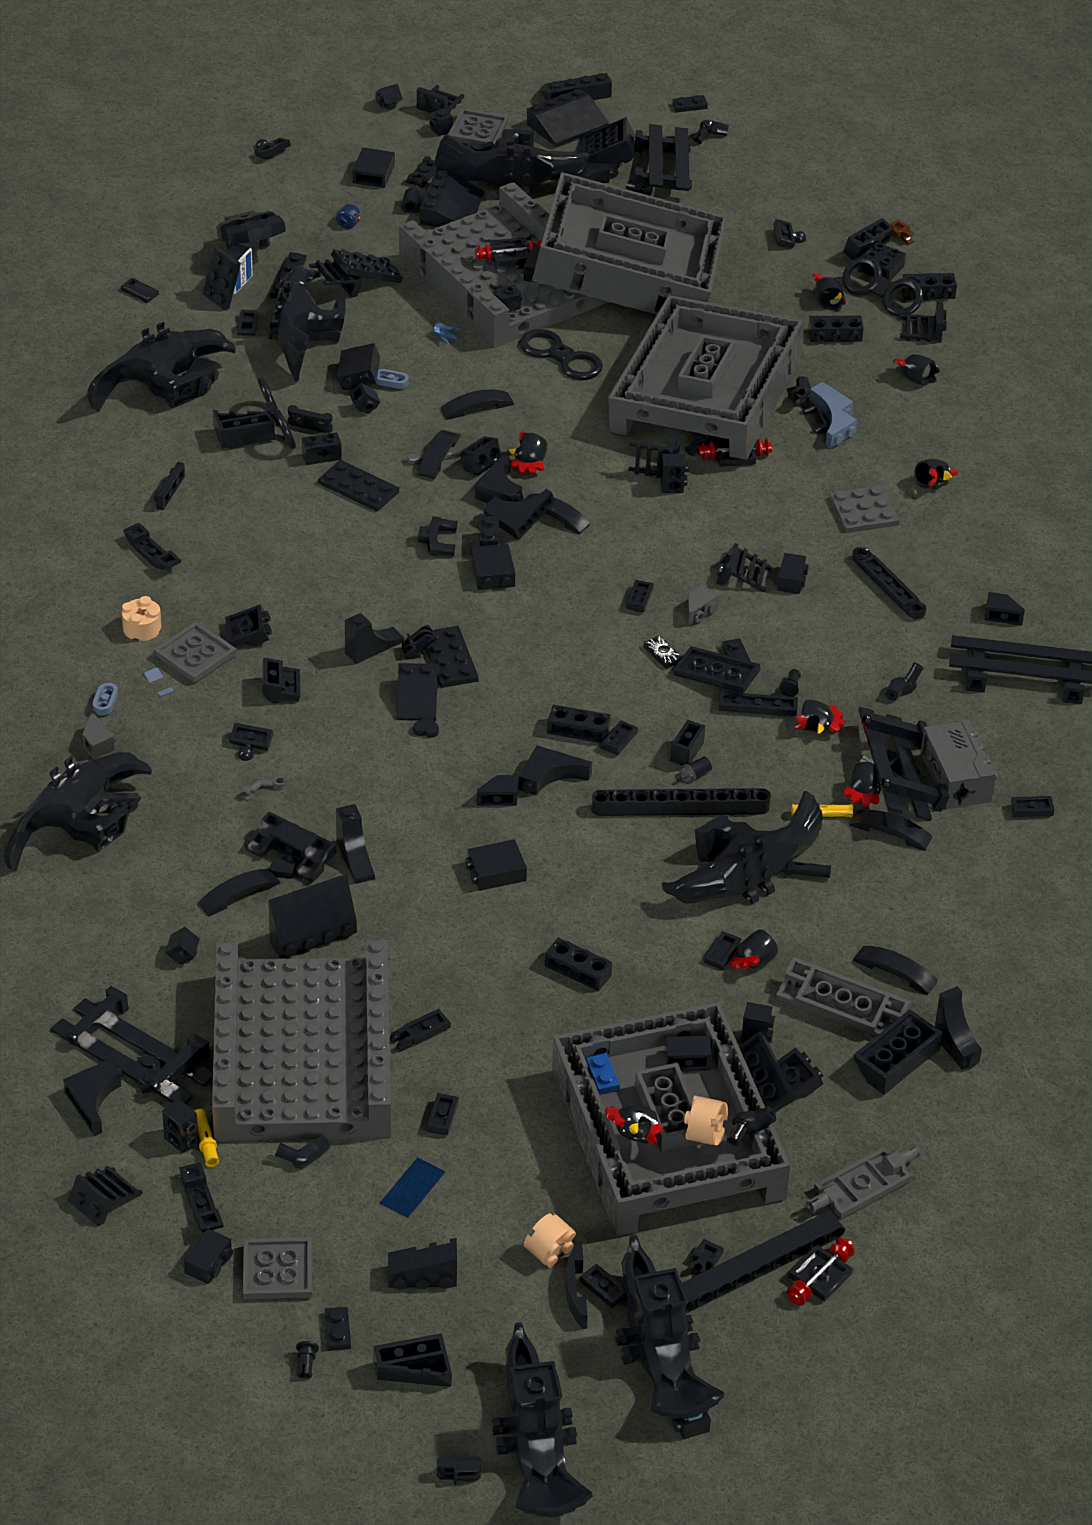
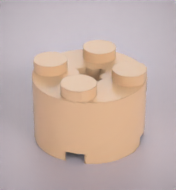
M148 596L124 603L122 605L124 634L130 639L137 638L139 641L155 638L161 629L159 605Z
M694 1096L692 1109L686 1112L684 1123L688 1124L686 1140L719 1145L725 1132V1128L722 1127L723 1120H727L728 1117L727 1103Z
M549 1213L541 1218L532 1228L535 1230L532 1237L527 1235L524 1241V1247L544 1265L551 1268L558 1261L557 1256L562 1252L567 1254L574 1246L572 1240L576 1232L558 1215Z

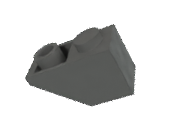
M703 584L689 592L688 624L690 626L700 622L718 608L719 595Z
M93 713L90 715L83 732V744L86 751L95 759L114 751L116 739L113 732L108 731L105 727L103 720H99Z

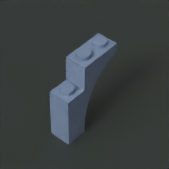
M824 382L810 389L809 403L812 404V400H814L818 409L826 416L830 424L826 435V445L832 448L835 445L841 444L848 437H852L856 433L857 419L852 417L854 402Z

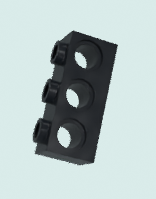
M881 218L849 236L843 252L852 260L862 257L875 242L883 243L884 245L889 243L894 228Z
M954 273L903 274L902 279L915 280L921 286L923 299H955L957 283ZM902 286L904 300H915V290L909 286Z
M861 315L809 316L808 332L810 342H862L864 327Z
M553 705L548 718L547 734L602 743L610 730L611 714Z
M559 937L545 952V967L597 991H600L612 976L611 961Z

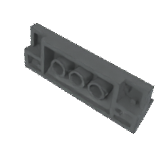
M796 957L792 958L785 972V979L776 995L778 1000L875 1037L906 1013L911 1004L910 1000Z

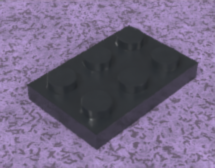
M214 247L203 295L221 309L228 310L230 309L241 263L222 248Z

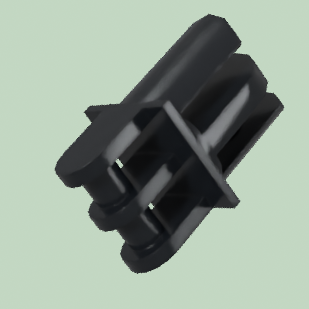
M424 625L412 635L407 633L408 638L401 645L407 660L415 658L418 654L424 655L423 650L435 642L432 628L430 625Z
M454 1452V1457H440L437 1459V1477L441 1480H454V1485H456V1480H479L481 1478V1458L478 1456H456V1452Z

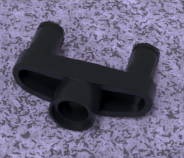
M433 516L429 527H419L418 542L427 543L429 555L454 556L456 544L439 543L437 537L440 530L456 532L458 520H447Z

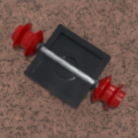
M523 237L489 240V246L485 244L484 248H481L480 245L475 248V258L481 262L482 258H486L489 261L491 256H493L496 267L522 265L526 263L529 256L528 252L530 253L532 246L541 247L542 242L540 239H538L537 243L530 240L528 245H526Z
M715 437L714 444L710 442L709 446H705L704 442H702V446H699V457H703V461L706 457H710L713 460L715 455H717L720 466L756 464L755 452L758 457L762 453H765L767 457L769 453H772V443L768 442L767 438L765 442L757 439L747 460L729 456V439Z
M838 1238L836 1244L830 1246L831 1254L816 1245L789 1271V1278L795 1281L793 1286L787 1289L788 1298L793 1304L804 1305L806 1299L812 1297V1293L826 1301L852 1275L853 1268L846 1264L849 1259L848 1257H852L855 1253L851 1241Z

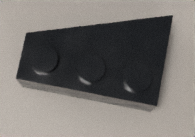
M213 410V426L222 449L275 440V424L269 411H247V414H236V411L218 413V410Z
M457 1237L450 1239V1243L437 1245L436 1242L429 1243L428 1248L419 1250L416 1247L389 1252L388 1288L404 1289L417 1287L426 1289L428 1287H441L446 1289L457 1287Z
M442 1333L373 1346V1362L377 1380L451 1387L452 1372Z

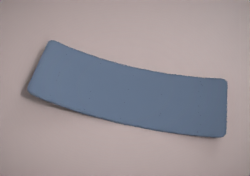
M158 668L144 672L149 682L163 678ZM170 687L157 693L162 696L173 692L174 689Z

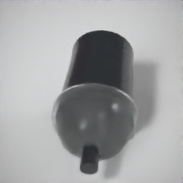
M703 756L689 764L683 765L679 773L680 777L676 779L678 782L682 780L686 783H693L711 771L712 764L706 756Z

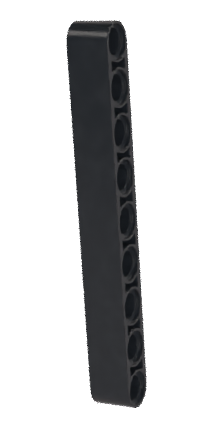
M764 788L597 790L592 794L591 811L597 816L756 815L768 813L771 793Z
M827 1211L682 1282L688 1299L685 1314L808 1254L816 1245L822 1247L840 1238L845 1232V1227L831 1211Z

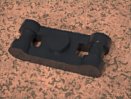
M425 156L417 169L408 175L407 183H415L423 188L437 170L435 160Z
M295 405L288 407L289 425L324 433L333 431V425L331 424L333 421L332 414H320L298 409Z

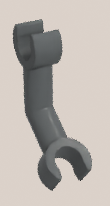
M276 776L273 779H257L250 786H244L242 790L246 793L242 797L250 800L254 796L255 791L260 787H273L275 790H283L284 777Z

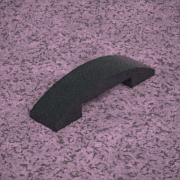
M493 389L479 390L452 399L441 407V411L446 420L463 417L464 411L495 405L499 409L512 406L514 402L508 392Z
M448 430L439 431L425 452L418 475L436 479L441 470L443 459L451 446L455 447L461 434Z
M539 493L529 494L523 501L539 495ZM554 497L555 503L546 514L565 522V528L581 534L590 526L588 519L578 510Z
M139 522L123 530L135 550L152 566L161 570H167L181 563V559L171 550L166 552L150 538L149 531Z
M857 810L850 822V826L869 832L870 828L906 839V845L926 851L933 837L916 823L884 811Z
M270 869L252 870L221 883L207 893L198 903L210 917L227 909V903L259 888L264 892L279 885L280 881Z
M863 946L853 960L867 968L873 969L874 966H877L910 981L909 987L927 995L938 982V979L917 962L900 953L882 947Z
M201 1162L179 1167L185 1193L199 1230L203 1233L207 1229L223 1228L224 1224L210 1194Z
M577 1242L568 1259L566 1297L574 1319L582 1329H587L586 1297H577L575 1273H583L582 1242Z

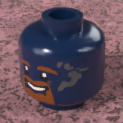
M352 204L344 205L336 214L338 224L341 227L353 228L361 220L359 208Z

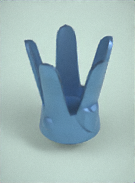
M441 322L433 326V334L441 337L448 344L447 337L457 339L455 335L447 330L458 331V328L446 326Z

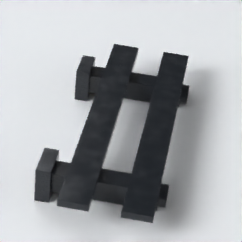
M649 124V136L643 135L642 130H636L634 152L641 153V148L649 149V173H644L643 168L636 167L634 190H641V186L682 191L691 190L692 180L689 178L691 142L688 141V128L675 127V139L662 137V125ZM662 151L675 152L676 176L663 175Z
M952 635L951 648L973 650V657L950 654L949 667L971 669L967 675L966 691L985 693L987 673L983 672L988 671L1068 681V683H1065L1063 702L1082 704L1085 685H1081V683L1092 684V671L1081 670L1082 663L1092 664L1091 651ZM985 652L1068 661L1069 668L985 658Z
M859 707L861 724L864 728L887 810L900 814L903 813L900 795L911 799L916 818L931 821L932 816L928 803L932 804L934 811L941 812L950 797L945 784L938 783L936 788L921 783L908 740L913 742L915 748L921 749L924 727H927L926 722L919 720L914 725L903 722L897 716L887 714L885 717L875 714L874 710ZM881 733L892 736L904 779L893 776Z
M113 986L105 990L106 998L98 1005L84 998L74 1007V1011L84 1016L76 1025L62 1018L51 1027L52 1032L102 1062L111 1059L115 1066L118 1065L124 1075L138 1083H142L152 1093L158 1094L172 1103L180 1099L186 1104L193 1098V1094L173 1083L182 1074L204 1087L213 1079L212 1071L196 1063L198 1059L206 1061L210 1057L209 1041L192 1032L187 1037V1046L180 1052L165 1045L114 1015L117 1011L124 1014L129 1010L127 994ZM99 1027H103L145 1053L157 1057L159 1061L166 1065L150 1078V1083H147L144 1080V1076L148 1072H153L152 1070L92 1036V1034Z

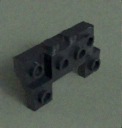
M270 811L261 819L256 832L245 844L247 851L261 858L271 849L294 857L295 860L301 862L296 868V875L311 883L324 872V865L336 853L335 843Z

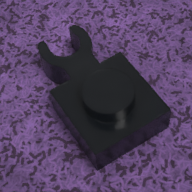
M703 1239L693 1254L694 1262L691 1263L690 1273L692 1274L694 1269H700L699 1274L705 1272L706 1267L713 1268L722 1256L724 1248Z

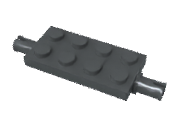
M912 1144L900 1152H890L886 1147H883L814 1184V1190L818 1195L806 1201L807 1208L809 1210L812 1209L811 1213H815L828 1205L840 1219L911 1182L912 1175L907 1171L906 1163L920 1157L919 1148Z

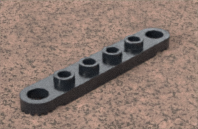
M861 546L853 550L852 560L909 617L913 619L925 617L926 605L876 555H873L868 548L865 549V547L862 548Z

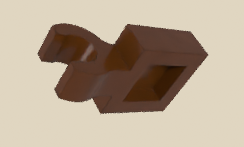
M900 220L890 223L894 228L892 236L895 238L902 237L903 241L908 245L914 243L910 239L914 233L908 225Z

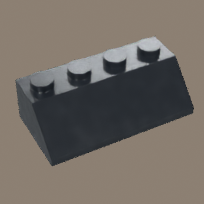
M599 73L592 76L546 83L540 88V92L547 101L548 99L572 92L575 89H582L594 101L611 98L612 81L607 73Z
M909 1009L853 1054V1058L867 1083L885 1095L940 1050L943 1032Z

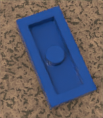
M604 1053L586 1057L588 1070L599 1095L619 1091L620 1084L608 1054Z

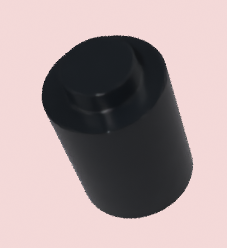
M408 188L405 190L401 203V208L404 212L415 213L417 211L421 197L417 189Z

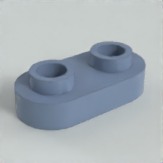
M379 369L376 384L403 389L408 386L409 377L403 372Z
M104 683L98 687L93 700V711L96 714L107 715L112 712L118 697V688L115 684Z

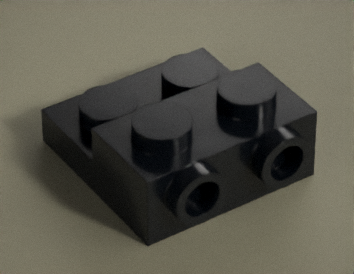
M261 604L225 617L227 641L233 647L249 642L252 647L269 641L272 629L267 622L271 621L268 611H264Z
M796 1047L778 1060L797 1096L795 1099L803 1093L807 1097L824 1084L821 1079L824 1075L817 1066L813 1068L810 1065L812 1061L805 1052L800 1053Z

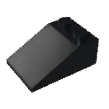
M398 663L397 720H421L431 716L436 721L438 664Z

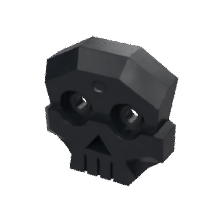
M254 210L241 213L240 215L225 217V221L216 227L218 239L226 241L227 251L234 244L250 243L258 240L261 247L266 246V244L268 246L270 245V237L286 231L285 222L279 215L271 211L256 213Z

